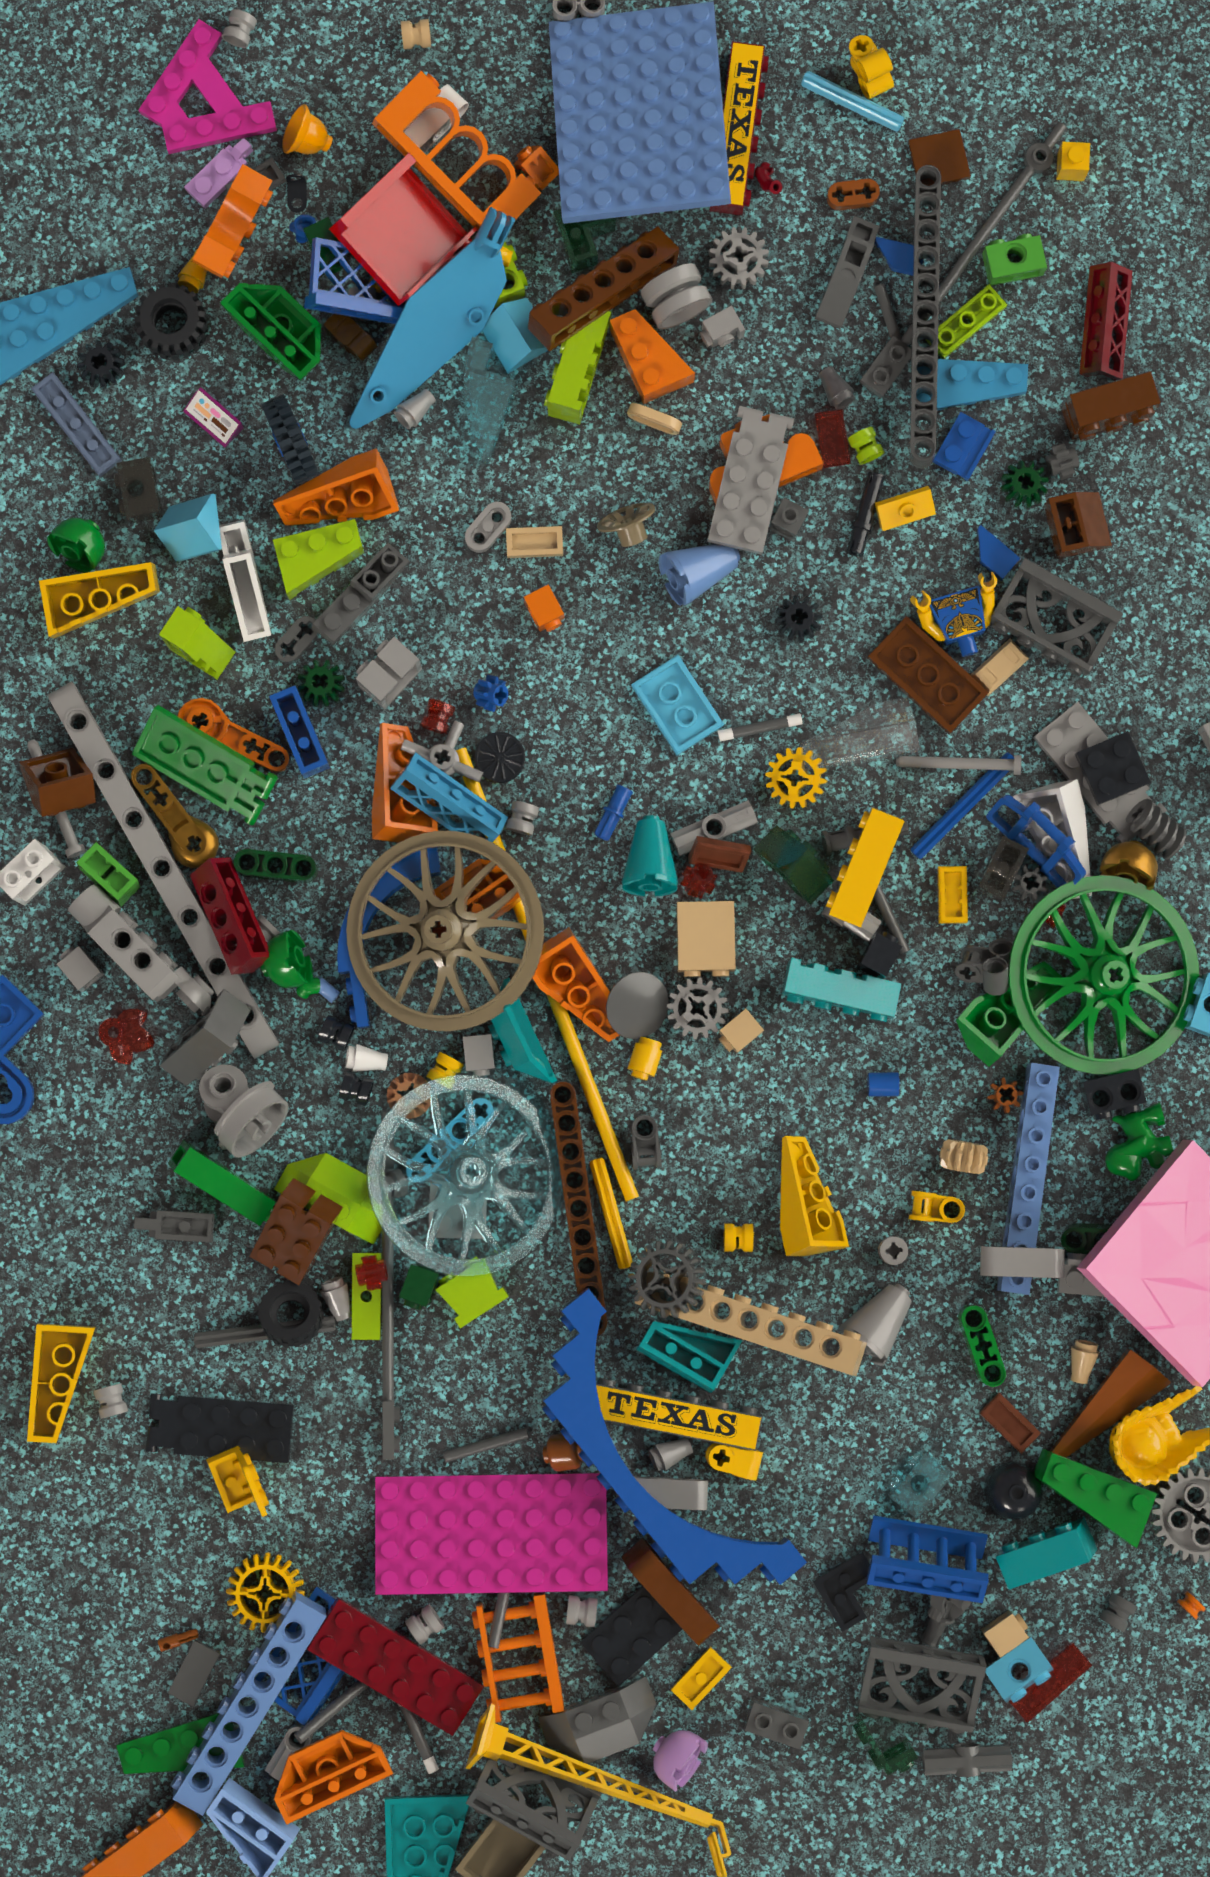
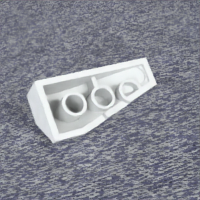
M1078 779L1057 782L1014 795L1013 798L1026 807L1036 802L1041 807L1040 811L1066 837L1070 836L1076 841L1071 851L1086 870L1084 877H1089L1090 864L1085 805ZM1033 820L1025 831L1029 830L1036 842L1035 846L1049 859L1059 845ZM1063 858L1055 867V870L1068 883L1075 878V874ZM1092 892L1087 893L1088 897L1092 895Z

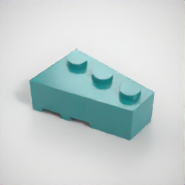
M1082 1517L1072 1522L1060 1524L1055 1529L1045 1533L1044 1531L1034 1533L1028 1536V1540L1018 1543L1017 1540L1008 1542L1001 1546L1002 1550L997 1554L996 1559L1008 1589H1012L1088 1563L1097 1551V1547L1086 1519Z

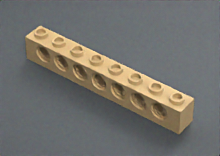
M648 1271L647 1273V1286H649L648 1283L651 1282L655 1276L654 1271ZM665 1273V1280L662 1282V1284L664 1283L670 1286V1274ZM683 1277L680 1281L681 1294L687 1288V1277ZM708 1285L707 1290L697 1287V1289L704 1292L703 1296H701L703 1298V1305L700 1309L694 1310L689 1302L687 1303L689 1313H683L679 1308V1317L677 1318L852 1376H857L867 1344L860 1341V1334L844 1329L842 1335L832 1331L833 1325L818 1320L814 1326L805 1323V1316L789 1312L787 1317L777 1313L778 1307L762 1302L760 1308L750 1304L751 1298L735 1294L734 1299L723 1296L725 1290ZM665 1290L651 1294L658 1302L669 1303L664 1296ZM643 1300L638 1301V1302L635 1301L634 1303H635V1304H638V1305H641V1303L643 1302ZM727 1303L730 1307V1314L727 1318L721 1319L718 1316V1308L720 1305ZM750 1312H754L757 1316V1323L752 1328H748L745 1325V1317ZM777 1321H781L785 1327L784 1333L780 1337H775L772 1333V1326ZM804 1330L810 1331L812 1335V1341L807 1346H802L799 1342V1335ZM831 1339H836L839 1342L840 1348L837 1354L831 1356L826 1350V1345Z

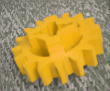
M798 747L796 754H794L791 748H787L786 756L777 753L776 757L779 761L777 763L769 762L773 771L765 773V776L772 778V782L766 784V787H774L775 791L771 794V797L780 796V805L790 801V808H795L797 802H799L801 807L804 808L807 807V799L815 803L817 800L814 794L824 793L820 788V784L827 783L828 780L821 778V774L825 773L827 769L818 767L822 759L817 758L813 760V751L809 750L804 755L803 748ZM793 759L790 768L786 771H780L784 763ZM804 761L812 767L814 775L809 774L805 769ZM796 770H798V775L809 780L797 782L795 786L794 780L785 778L784 775L795 774ZM779 781H783L788 787V794L781 789ZM806 785H813L807 794L800 797L801 791Z

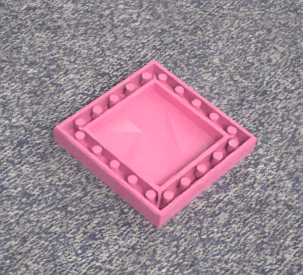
M1182 1140L1078 1265L1077 1269L1193 1386L1203 1387L1210 1379V1157L1194 1140Z

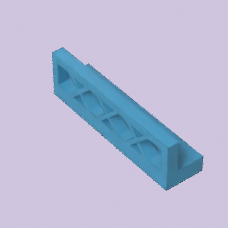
M416 752L408 761L404 771L390 787L395 793L450 831L464 832L474 835L473 831H480L487 836L486 840L493 842L500 835L508 819L502 812ZM406 779L416 787V790H409L402 785L403 781ZM426 798H433L439 802L440 807H433L427 803ZM450 815L459 816L462 818L463 823H456L450 818Z

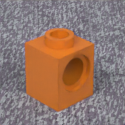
M549 584L523 597L524 603L539 632L544 629L550 632L562 625L561 621L564 620V612Z

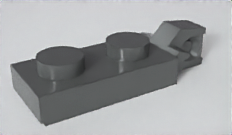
M157 1210V1212L150 1211V1218L136 1217L134 1220V1229L149 1230L148 1237L162 1240L213 1243L215 1214Z

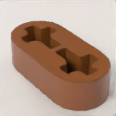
M872 179L837 182L831 185L828 190L827 203L832 209L839 211L870 207L877 202L880 188L877 182ZM864 187H868L870 192H874L871 194L870 199H866L865 194H856L862 193ZM836 191H841L842 195L851 194V196H845L843 202H838L837 198H833Z

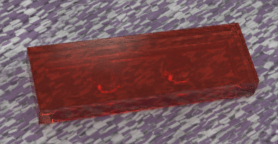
M1073 1642L1049 1662L1054 1670L1049 1672L1051 1677L1039 1686L1035 1683L1025 1689L1027 1694L1015 1703L1009 1700L1011 1705L1027 1723L1092 1666Z

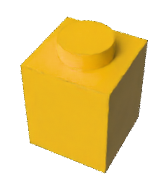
M1062 142L1057 153L1056 180H1085L1089 172L1090 143Z

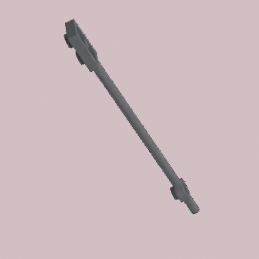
M1058 122L1043 143L1033 144L1025 152V168L939 285V304L1033 174L1043 173L1051 166L1053 162L1052 148L1067 129L1063 123ZM1036 153H1041L1044 157V160H1038L1036 158ZM922 312L918 315L924 321H927L931 316L927 312ZM912 324L900 340L894 336L889 339L859 381V383L879 398L884 396L911 359L909 345L912 339Z
M382 1112V1176H386L389 1171L394 1170V1164H399L400 1148L394 1147V1112ZM394 1197L389 1202L382 1204V1460H394V1453H400V1435H394V1424H400V1406H394Z

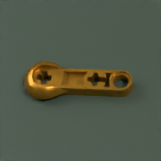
M140 764L132 770L131 780L167 828L171 850L175 859L184 866L199 868L209 858H215L219 843L214 829L207 823L190 816L159 774L150 765ZM142 770H149L152 773V780L147 785H141L137 781V775ZM155 787L161 795L168 794V797L165 799L167 804L165 806L161 804L155 806L156 796L151 791L146 795L145 791ZM193 837L195 840H198V837L202 840L199 844L201 849L197 852L192 849V852L188 849L191 845L189 840Z

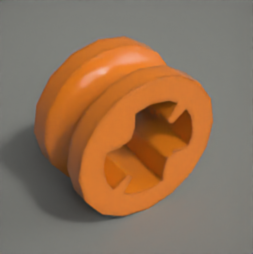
M1186 1591L1184 1593L1185 1598L1178 1599L1177 1602L1197 1620L1198 1613L1200 1611L1204 1612L1206 1609L1193 1595Z

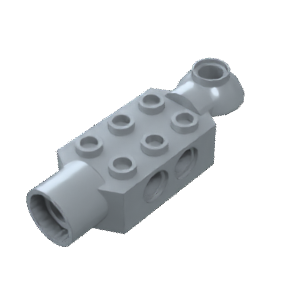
M97 883L91 885L73 901L68 908V912L152 1000L159 1002L178 986L180 990L176 993L177 996L194 1013L199 1008L204 1012L207 1006L211 1007V996L215 993L214 990L198 974L192 978L183 967L174 970L178 965L163 951L159 954L155 950L158 945L147 933L145 934L143 931L138 933L135 930L139 925L123 910L120 912L121 908ZM126 936H130V944L126 948H122V940ZM146 956H150L149 966L142 969L141 961Z

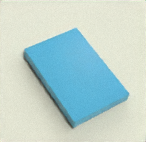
M676 655L631 684L632 689L676 756L724 726V723L679 655Z

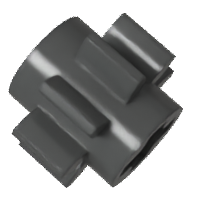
M1064 443L1051 447V455L1045 457L1051 476L1059 474L1060 480L1072 477L1075 474L1074 469L1080 466L1075 449L1073 447L1066 449Z
M1025 866L1022 868V877L1016 874L1012 877L1018 881L1017 886L1012 891H1019L1021 893L1020 900H1024L1026 896H1031V899L1036 901L1037 891L1040 893L1047 891L1042 887V882L1048 878L1040 877L1038 867L1033 872H1029ZM1032 878V884L1036 887L1027 890V884L1023 882V880L1026 881L1027 879Z

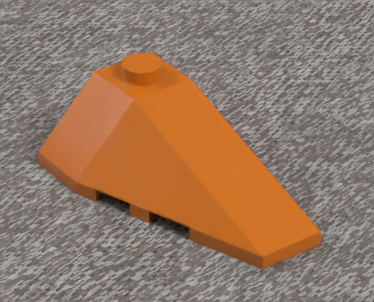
M377 448L351 457L273 500V505L284 525L316 524L321 520L329 519L345 522L347 518L363 517L364 520H374L399 511L389 472Z

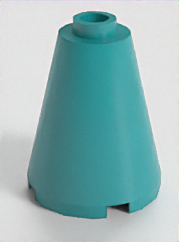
M647 815L636 824L622 878V889L629 894L645 896V891H655V897L670 895L677 891L678 878L666 825L658 816Z

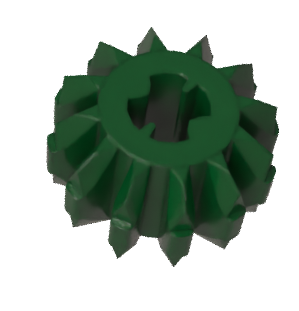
M1023 460L1018 461L1017 468L1009 465L1007 468L1009 474H1003L1001 480L1006 484H1003L1000 489L1002 492H1010L1005 497L1007 502L1013 498L1016 499L1014 503L1015 508H1018L1022 501L1027 509L1032 506V501L1039 504L1042 501L1040 495H1046L1048 489L1043 486L1048 483V477H1040L1044 469L1040 467L1035 471L1033 469L1034 461H1030L1027 467H1025ZM1022 480L1028 481L1027 489L1021 488Z
M316 659L313 660L314 669L311 670L308 665L303 666L308 675H298V680L304 683L300 684L297 688L299 692H306L303 696L305 702L313 698L312 705L318 707L320 700H323L324 706L329 707L328 698L331 697L335 702H338L339 697L335 691H345L344 686L338 684L345 681L344 675H336L340 670L338 665L329 669L330 661L325 660L323 666L320 667ZM317 679L325 680L327 686L325 688L321 686L315 688L317 686L315 681Z

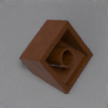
M74 748L19 762L32 804L42 817L55 816L59 812L80 809L88 804L96 803L93 773Z

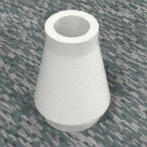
M355 1044V1046L348 1045L345 1068L352 1069V1072L385 1071L388 1054L359 1044Z

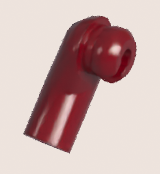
M762 162L755 169L754 175L764 192L779 194L782 190V183L769 177L773 174L774 168L770 167L771 164L768 162Z

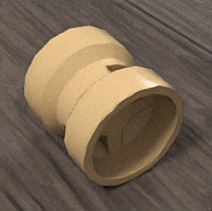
M422 19L415 24H412L410 21H401L404 50L412 49L415 44L417 46L420 45L422 48L431 47L429 19Z

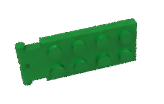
M159 705L154 707L132 752V755L225 811L229 812L231 809H234L244 815V821L249 825L255 824L265 805L257 796L262 799H268L278 779L273 773L265 775L253 768L255 762Z

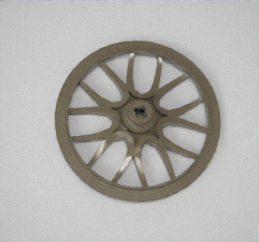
M458 831L427 832L397 843L375 860L365 872L357 885L348 912L346 928L347 946L353 969L362 987L384 1011L406 1024L432 1031L464 1030L492 1020L504 1011L505 1005H512L525 991L540 961L544 941V917L538 894L528 874L505 850L482 837ZM455 847L454 883L451 894L444 900L438 898L434 892L429 869L428 848ZM461 848L474 851L491 860L465 886ZM420 851L423 890L391 867L403 858ZM497 865L506 873L515 887L490 907L478 913L467 912L468 898L480 882ZM386 872H389L412 891L420 902L419 914L408 917L371 896L376 884ZM519 893L524 906L526 924L490 919ZM367 902H371L400 924L362 934L363 917ZM438 922H440L441 926L446 927V932L441 934V938H438V934L432 931L433 928L437 927ZM489 927L527 930L526 945L522 959L494 953L482 948L474 936L483 928ZM394 933H409L415 938L412 950L403 956L376 967H369L363 940ZM459 957L469 958L480 969L496 995L484 1005L473 1010L466 999L456 971ZM483 958L519 964L514 976L502 991ZM433 959L438 967L437 983L426 1013L409 1008L402 1004L401 1001L423 962ZM410 963L396 998H393L381 986L373 973ZM449 980L465 1012L454 1015H433Z

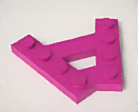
M198 19L139 108L141 115L162 127L168 154L277 131L271 102L267 101L243 107L209 60L223 39L222 33ZM193 83L214 113L188 118L179 103Z

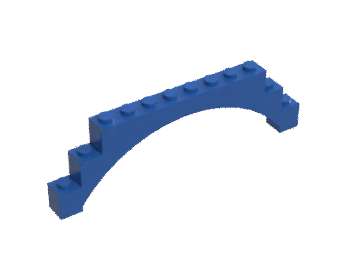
M588 1288L562 1307L560 1311L563 1316L560 1320L570 1332L575 1329L577 1333L551 1354L554 1358L551 1365L561 1377L566 1374L568 1378L542 1399L546 1404L542 1410L552 1422L558 1419L564 1428L560 1431L570 1445L576 1442L582 1451L578 1455L588 1467L594 1465L600 1474L596 1477L604 1488L608 1490L612 1487L617 1493L618 1497L614 1500L624 1513L629 1510L636 1517V1520L632 1523L643 1536L648 1533L655 1542L651 1547L662 1559L667 1556L673 1565L669 1569L679 1582L685 1579L691 1584L712 1565L717 1563L718 1566L714 1569L723 1581L726 1582L730 1579L732 1583L736 1584L762 1563L763 1566L759 1570L769 1582L775 1580L781 1585L807 1563L806 1560L786 1537L779 1542L736 1539L710 1532L687 1522L669 1511L644 1489L618 1454L608 1433L600 1408L596 1388L595 1352L600 1318L607 1311Z

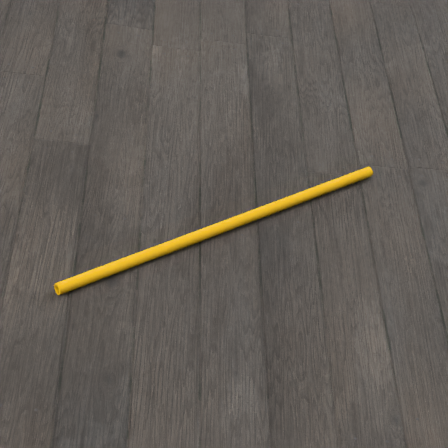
M461 748L456 750L459 762L473 767L467 749ZM462 776L466 788L486 801L480 782ZM499 835L492 843L505 850ZM520 901L513 907L518 923L526 924L524 906L522 901ZM521 929L526 941L527 930ZM546 994L625 1201L639 1197L569 1013L560 1003Z

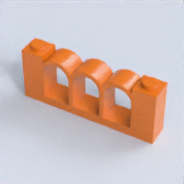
M420 71L374 118L372 124L404 157L410 153L415 158L416 162L413 166L473 227L479 230L490 207L495 208L497 212L505 213L506 216L514 217L516 221L540 196L541 192L538 190V183L529 175L525 177L522 173L516 178L515 168L504 156L497 154L487 155L488 144L482 132L472 126H459L460 116L455 105L446 98L438 97L441 93V90L438 88L440 86L438 81L429 73L425 75ZM438 108L449 116L451 130L426 155L404 131L424 111ZM456 137H468L478 146L479 158L454 184L432 160ZM495 165L502 169L506 175V189L482 212L460 188L481 167Z

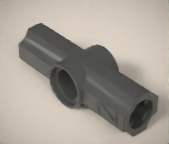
M977 1743L954 1744L953 1747L922 1749L923 1772L925 1776L955 1774L958 1777H974L981 1775L983 1772L1012 1771L1011 1748L1009 1744L979 1746Z

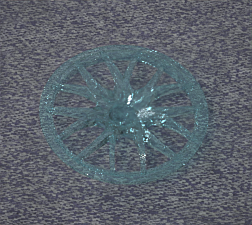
M470 1075L447 1076L429 1081L408 1092L393 1105L379 1124L368 1154L367 1187L370 1202L380 1226L401 1252L422 1266L439 1273L454 1276H477L496 1272L513 1265L538 1245L553 1223L558 1211L562 1195V1179L556 1139L544 1117L529 1100L507 1085L492 1079ZM463 1091L466 1112V1139L462 1144L452 1141L443 1123L437 1095ZM471 1091L487 1094L502 1101L478 1129ZM430 1098L436 1135L405 1118L414 1108ZM508 1104L518 1111L528 1124L499 1152L488 1153L483 1142L496 1117ZM400 1123L434 1147L437 1151L439 1162L432 1165L417 1162L389 1149V1144ZM533 1129L541 1143L545 1159L507 1158L528 1132ZM386 1155L419 1174L386 1187ZM472 1165H474V1170L479 1171V1175L475 1176L473 1180H471V1175L466 1174V1170L470 1169ZM510 1166H547L546 1194L527 1193L504 1187L497 1175L502 1168ZM426 1181L438 1186L434 1200L413 1214L400 1220L397 1219L387 1195L388 1192L410 1184ZM507 1198L544 1200L541 1211L530 1229ZM484 1200L494 1201L524 1234L516 1244L505 1251L500 1248L485 1223L481 1210ZM458 1204L463 1212V1231L458 1259L446 1257L432 1251L435 1237L444 1215L449 1207ZM434 1211L425 1247L415 1240L402 1225ZM474 1225L496 1255L482 1259H465Z

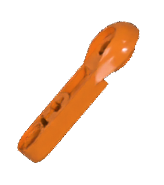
M205 698L192 699L179 710L178 717L193 726L196 725L193 722L194 717L200 718L202 714L206 715L205 720L208 721V725H201L199 728L201 731L256 764L272 772H282L288 767L290 762L289 754L283 747L231 722L221 708L212 700ZM254 739L258 748L264 750L265 745L270 747L265 752L263 761L258 759L261 756L260 753L253 750L250 754L246 753L247 748L244 746V743H250ZM275 751H279L285 756L284 763L279 767H274L269 763V756Z

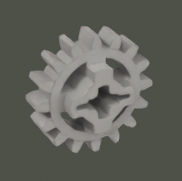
M732 227L731 235L723 231L721 232L722 241L716 238L713 240L715 248L709 250V256L713 257L709 260V267H716L713 270V277L721 275V285L729 281L731 282V289L735 288L736 283H740L741 288L745 289L746 282L749 281L754 286L757 282L756 276L764 277L765 272L762 268H768L769 261L764 258L768 257L769 250L762 249L765 245L764 239L756 241L757 232L747 235L746 227L743 228L741 233H737L736 228ZM731 244L730 249H729L728 251H726V252H723V254H721L722 250H723L727 245ZM735 255H740L743 262H738V259L734 258ZM757 262L756 266L747 273V268Z
M698 978L697 984H693L690 979H687V987L684 988L678 984L676 986L679 991L678 995L675 993H670L669 995L674 1000V1003L667 1004L666 1006L667 1009L673 1010V1013L668 1016V1020H676L673 1029L683 1028V1037L688 1032H691L693 1040L697 1039L698 1033H702L706 1039L710 1029L714 1033L718 1032L717 1023L725 1024L726 1021L720 1016L721 1014L728 1013V1009L722 1008V1004L727 1002V998H719L718 995L722 989H711L713 985L711 980L707 985H702V978ZM702 990L707 992L704 997L694 996L690 991ZM680 999L686 1004L685 1013L681 1016L678 1012ZM691 1001L697 1005L700 1003L704 1005L702 1009L704 1017L698 1013L691 1014L690 1011L693 1008ZM715 1001L716 1015L713 1019L709 1014V1006ZM691 1021H700L704 1027L695 1028L687 1024Z

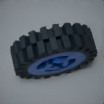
M282 394L262 403L261 407L273 432L274 440L286 461L295 484L299 485L319 476L320 474L308 448L307 441L285 395Z

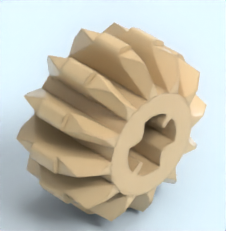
M945 1140L940 1150V1165L949 1170L981 1174L985 1171L988 1162V1148L977 1143Z

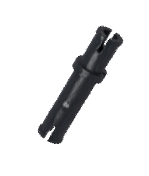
M868 472L855 521L851 523L852 533L846 549V553L851 556L863 557L868 536L873 531V526L871 525L876 511L875 503L879 500L881 488L885 480V476L877 472Z

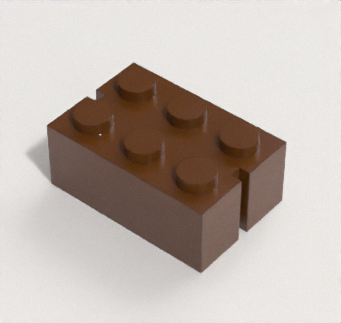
M1150 371L1070 394L1061 410L1070 439L1075 440L1079 438L1080 442L1095 438L1096 433L1106 431L1107 434H1112L1122 430L1123 426L1133 423V426H1140L1149 422V418L1155 414V410H1157L1161 402Z
M293 1178L280 1195L249 1257L271 1270L274 1266L279 1268L278 1274L300 1285L317 1259L343 1207L321 1194L308 1212L304 1211L303 1209L316 1191Z

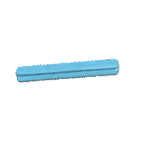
M807 71L802 79V87L895 132L899 131L903 124V116L819 75Z

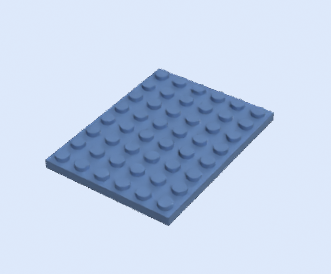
M714 1L607 14L595 18H575L567 22L550 21L549 35L563 224L731 204Z

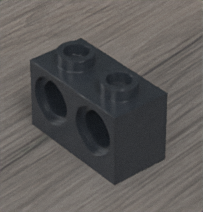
M883 932L881 935L876 933L869 942L856 968L872 977L884 979L887 977L903 946L897 944L899 939L889 933Z
M1139 1069L1079 1083L1086 1115H1095L1096 1120L1112 1117V1110L1122 1108L1123 1114L1140 1110L1139 1104L1147 1102ZM1124 1084L1130 1085L1133 1089L1134 1094L1130 1100H1125L1121 1096L1120 1090ZM1096 1091H1101L1106 1096V1102L1102 1107L1095 1105L1093 1102V1095Z

